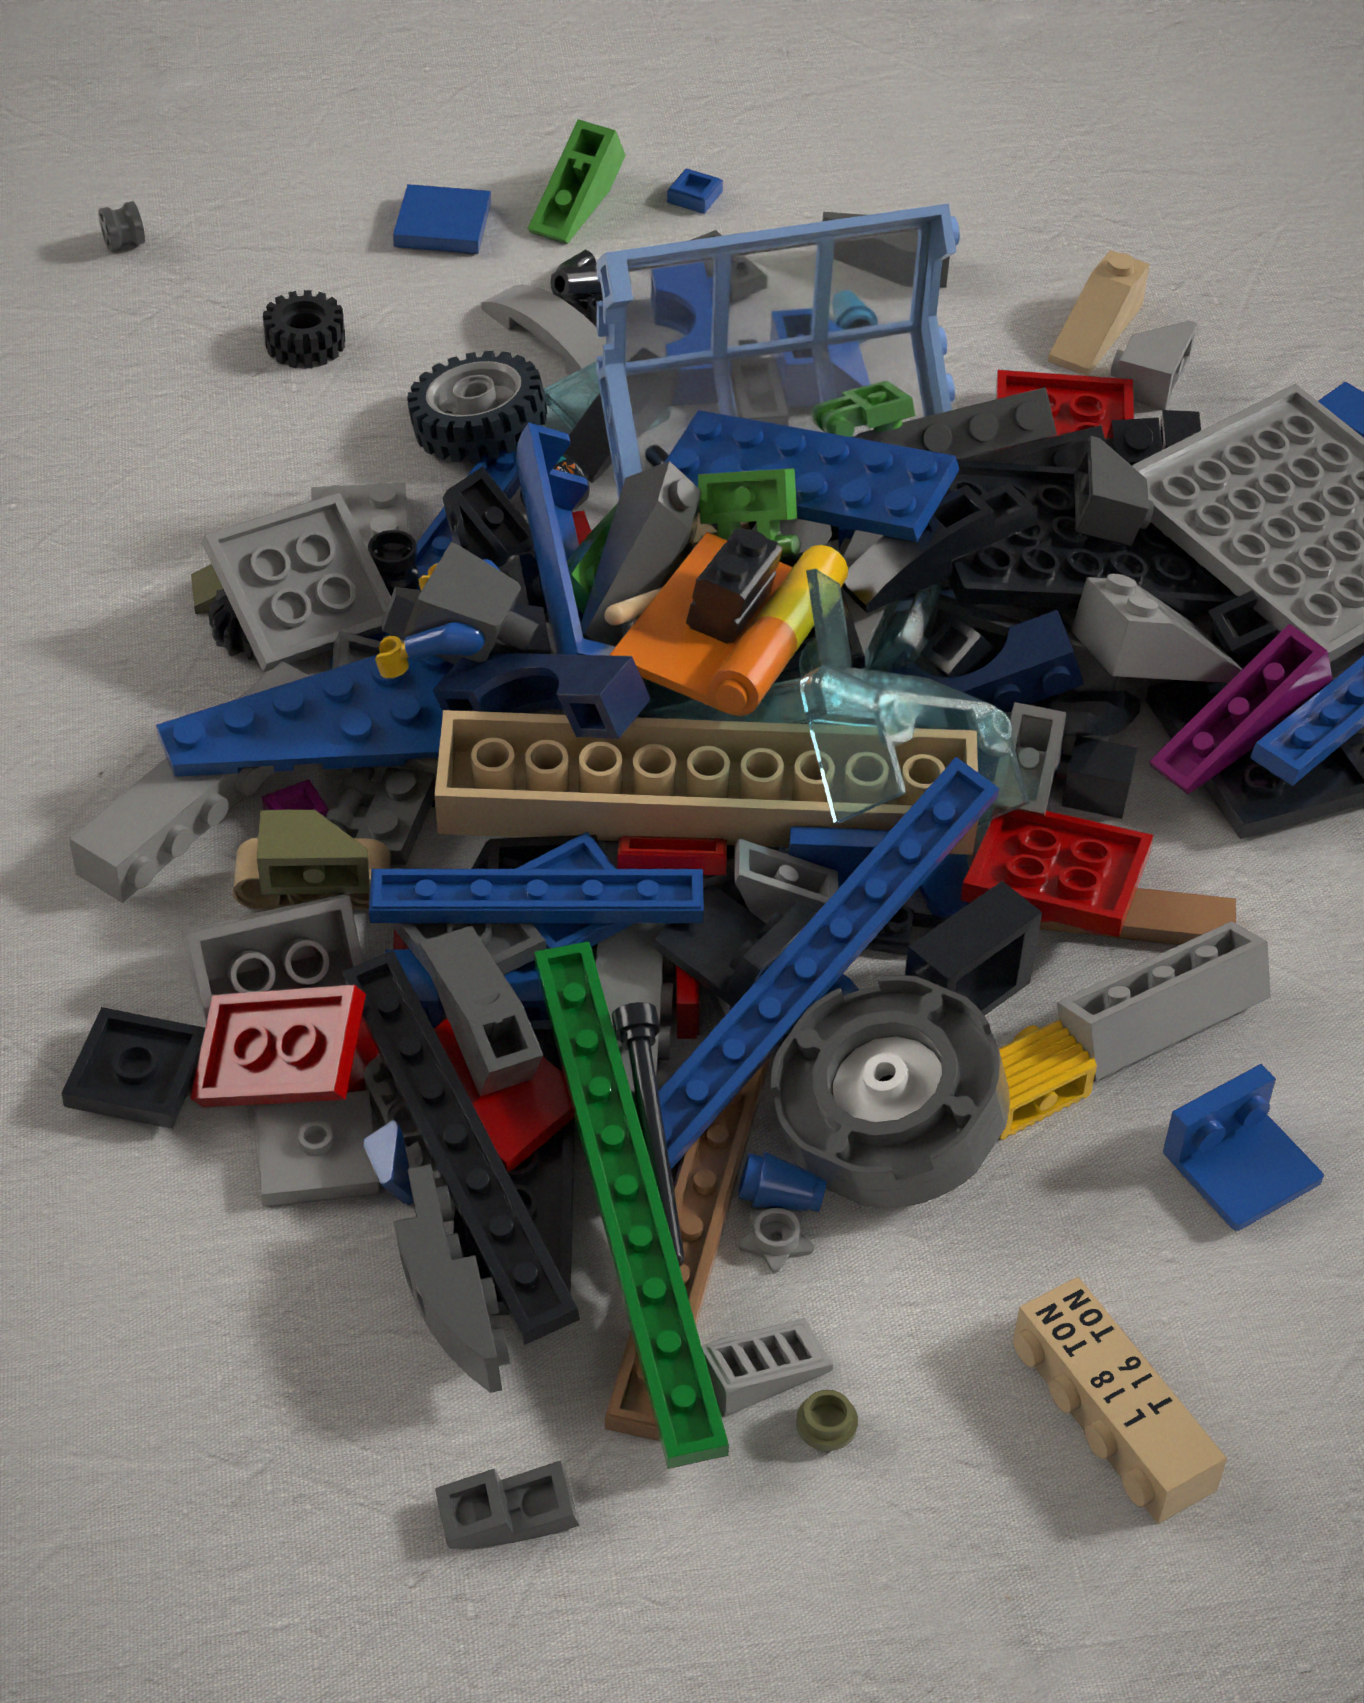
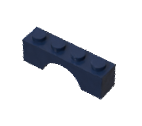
M1058 610L1009 627L1007 641L1001 652L989 664L975 672L956 677H941L923 671L913 662L866 680L881 727L945 730L965 729L990 719L991 713L1012 712L1014 702L1029 705L1084 685L1074 651Z
M490 653L484 662H476L461 657L433 689L442 711L530 714L542 710H563L575 736L584 738L619 739L651 700L632 656Z

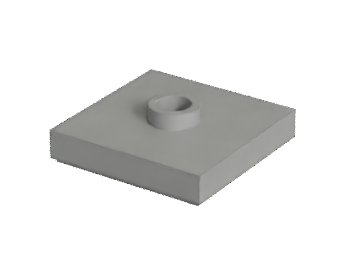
M369 1090L347 1092L346 1100L255 1105L263 1206L379 1194L378 1177L363 1146V1139L373 1133Z

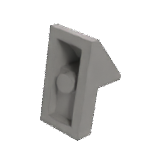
M1014 702L996 786L999 787L997 799L992 803L994 807L1045 817L1054 773L1058 772L1066 712Z

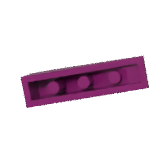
M1288 624L1149 761L1150 767L1187 795L1252 750L1257 741L1333 681L1328 650L1291 624Z

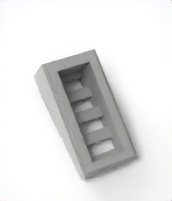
M805 1318L721 1338L702 1346L717 1403L724 1416L833 1370V1363ZM799 1340L810 1358L799 1361L789 1344ZM778 1349L786 1364L778 1366L770 1352ZM758 1357L765 1370L756 1371L750 1360ZM739 1366L743 1375L735 1377L731 1368Z

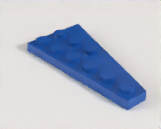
M377 655L157 724V735L175 777L239 774L244 767L274 766V772L294 771V765L321 763L323 769L405 765L409 759L438 758L443 711L433 689L454 664L437 656L415 662L407 658L409 668L404 674L395 678H384L380 675L375 661Z

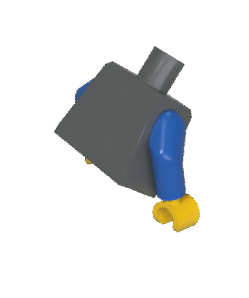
M451 542L439 563L431 566L428 570V575H423L418 580L420 590L422 591L416 600L403 635L406 637L405 643H402L400 638L396 636L383 638L379 645L380 654L376 656L375 661L380 675L384 678H395L404 674L409 668L407 658L415 662L444 654L458 655L476 662H484L490 655L497 640L526 652L539 624L512 611L521 591L517 581L501 572L492 561L480 559L461 546Z

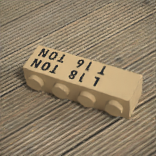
M1078 1276L1019 1307L1013 1337L1014 1347L1018 1356L1026 1366L1030 1368L1035 1367L1049 1385L1050 1394L1056 1405L1063 1412H1070L1083 1428L1092 1451L1100 1459H1107L1120 1475L1124 1489L1134 1504L1139 1507H1145L1157 1524L1218 1490L1227 1457Z

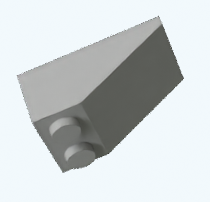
M1109 574L1107 579L1086 578L1071 632L1112 676L1229 683L1242 671L1202 629L1138 586L1132 578L1120 574Z

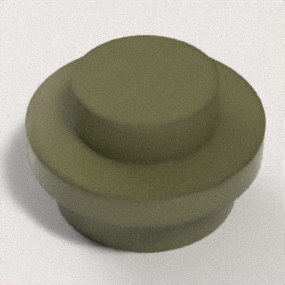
M820 1390L813 1393L800 1405L797 1412L796 1427L800 1437L811 1447L823 1451H833L847 1446L854 1439L858 1428V1415L849 1399L842 1393L834 1390Z

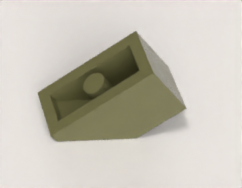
M260 810L257 864L261 895L370 893L371 884L367 848L316 810Z

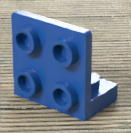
M1262 1064L1251 1068L1172 1111L1162 1152L1235 1231L1242 1230L1321 1185L1324 1177L1323 1172L1267 1115L1270 1110L1269 1102L1276 1078Z

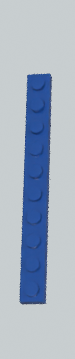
M955 757L662 1086L658 1093L671 1169L783 1043L805 1010L826 994L998 797L999 787Z

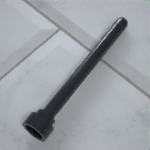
M629 1003L616 1008L612 1012L613 1029L616 1040L620 1041L622 1047L629 1051L639 1122L678 1263L681 1267L684 1263L685 1255L651 1046L656 1042L655 1036L660 1032L657 1009L650 1003Z

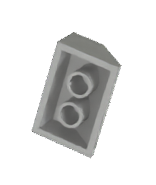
M337 894L181 930L205 1026L212 995L345 985L341 972L364 963L350 896L344 894Z

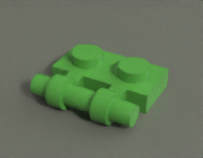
M887 380L842 392V397L819 403L813 409V421L819 429L825 433L847 437L853 436L855 427L865 425L869 429L874 428L876 432L890 431L901 427L902 420L916 416L912 397Z
M795 469L698 474V488L701 490L699 503L700 524L718 523V537L728 540L735 529H741L740 522L757 521V532L779 543L783 548L780 560L784 555H797L800 552L801 543L798 535H783L780 531V520L797 519Z

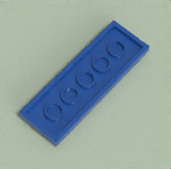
M701 410L696 412L665 462L670 461L697 487L698 474L795 469L797 519L918 542L928 522L959 471L957 459L954 455Z

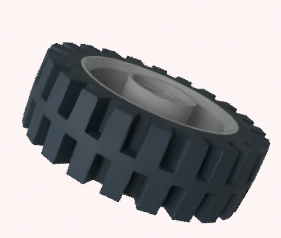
M484 351L482 357H477L476 352L466 353L465 360L460 361L455 356L448 359L449 365L447 366L438 363L432 366L433 373L425 371L419 376L420 382L412 384L410 387L411 392H408L407 396L410 420L419 446L423 447L424 451L429 455L435 453L436 458L442 460L451 456L452 462H462L465 456H469L470 462H478L481 460V455L487 454L490 460L499 457L498 451L502 449L507 454L516 451V443H518L527 423L540 426L545 425L547 420L546 414H548L544 388L538 369L535 368L531 361L526 362L525 357L516 355L512 358L510 352L504 351L497 357H495L494 351Z

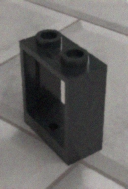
M1001 881L910 944L907 951L905 975L917 976L967 997L985 1016L1030 983L1042 912L1005 882Z

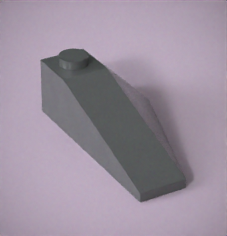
M670 461L625 478L582 618L581 629L584 639L616 647L631 628L629 625L632 620L616 626L610 625L605 620V610L610 605L663 587L691 552L697 529L701 490Z

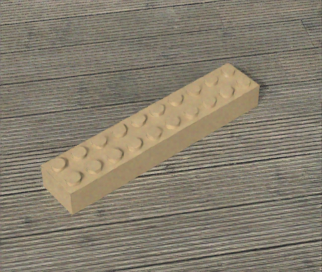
M443 710L435 786L437 833L500 837H545L582 835L588 832L590 835H596L597 840L619 841V838L622 836L721 838L727 840V845L733 846L736 845L740 838L764 847L789 848L790 828L793 826L891 830L955 757L978 772L977 731L635 718L619 739L576 737L566 715ZM979 819L948 854L973 855Z

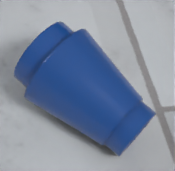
M766 1151L763 1152L762 1156L749 1153L740 1181L738 1199L750 1201L751 1208H783L786 1210H811L819 1212L827 1181Z

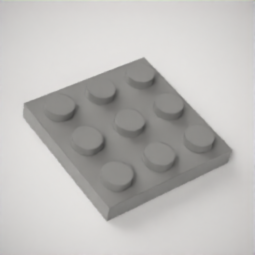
M340 492L204 535L202 545L263 672L273 669L282 661L289 664L333 649L340 630L366 638L384 632L382 631V621L391 596Z

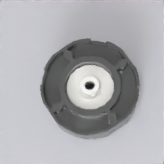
M885 975L877 977L879 986L861 989L843 996L841 988H838L820 998L805 1010L776 1052L771 1073V1090L781 1128L790 1151L800 1168L826 1180L827 1190L862 1206L897 1208L916 1205L938 1198L962 1185L976 1174L1006 1127L1010 1098L998 1045L991 1032L989 1022L975 1004L963 995L917 976Z

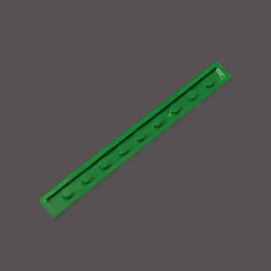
M590 942L535 951V968L667 1469L726 1457L729 1453L727 1435Z

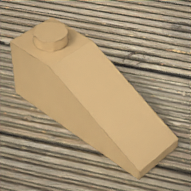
M1109 250L1088 278L1049 353L1048 362L1089 376L1143 307L1150 264L1137 260L1128 254Z

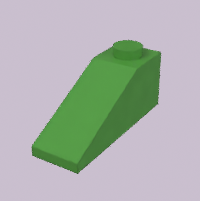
M577 119L528 226L529 233L565 244L570 242L609 193L626 154L616 130Z

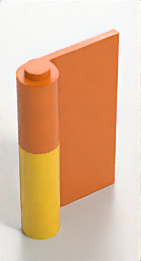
M706 532L609 656H632L641 677L727 714L735 716L748 715L757 708L848 577L847 563L843 556L832 547L816 545L808 548L794 567L779 562L775 570L776 576L772 591L734 643L726 644L695 631L686 624L690 604L693 602L692 596L696 579L724 543H727L726 539Z

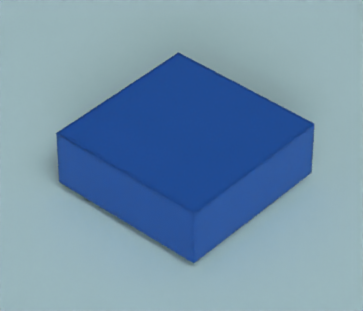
M685 168L667 190V203L705 214L723 192V180Z

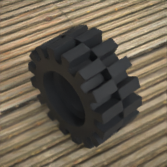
M304 290L303 296H297V292L292 291L288 292V299L280 295L275 298L276 304L272 302L267 304L266 311H263L265 345L270 357L276 356V362L283 365L289 360V367L297 368L299 363H304L305 368H313L312 362L317 361L322 366L327 364V357L335 360L339 357L338 351L343 352L345 348L344 342H346L344 314L341 304L337 305L335 298L331 297L326 300V294L318 292L316 297L312 296V290Z

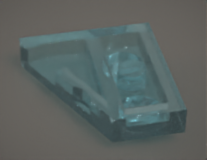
M936 583L918 591L909 611L906 614L899 611L888 626L871 666L865 674V679L857 694L859 698L865 702L871 698L867 679L900 668L905 661L913 663L920 656L928 641L923 636V633L943 588L942 585Z

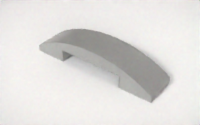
M514 285L481 302V309L508 330L521 325L566 359V373L593 394L596 395L600 392L596 372V357L603 356V345H606V337H598L597 328L573 306L546 290L530 285Z

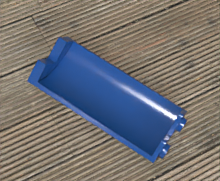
M528 422L518 441L516 464L556 654L609 656L615 646L583 638L581 622L584 614L576 606L567 560L579 546L572 510L588 490L587 479L553 469L570 446V439L567 433Z

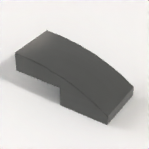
M561 1460L502 1480L494 1468L435 1488L445 1540L449 1549L477 1548L514 1543L579 1526L567 1472Z

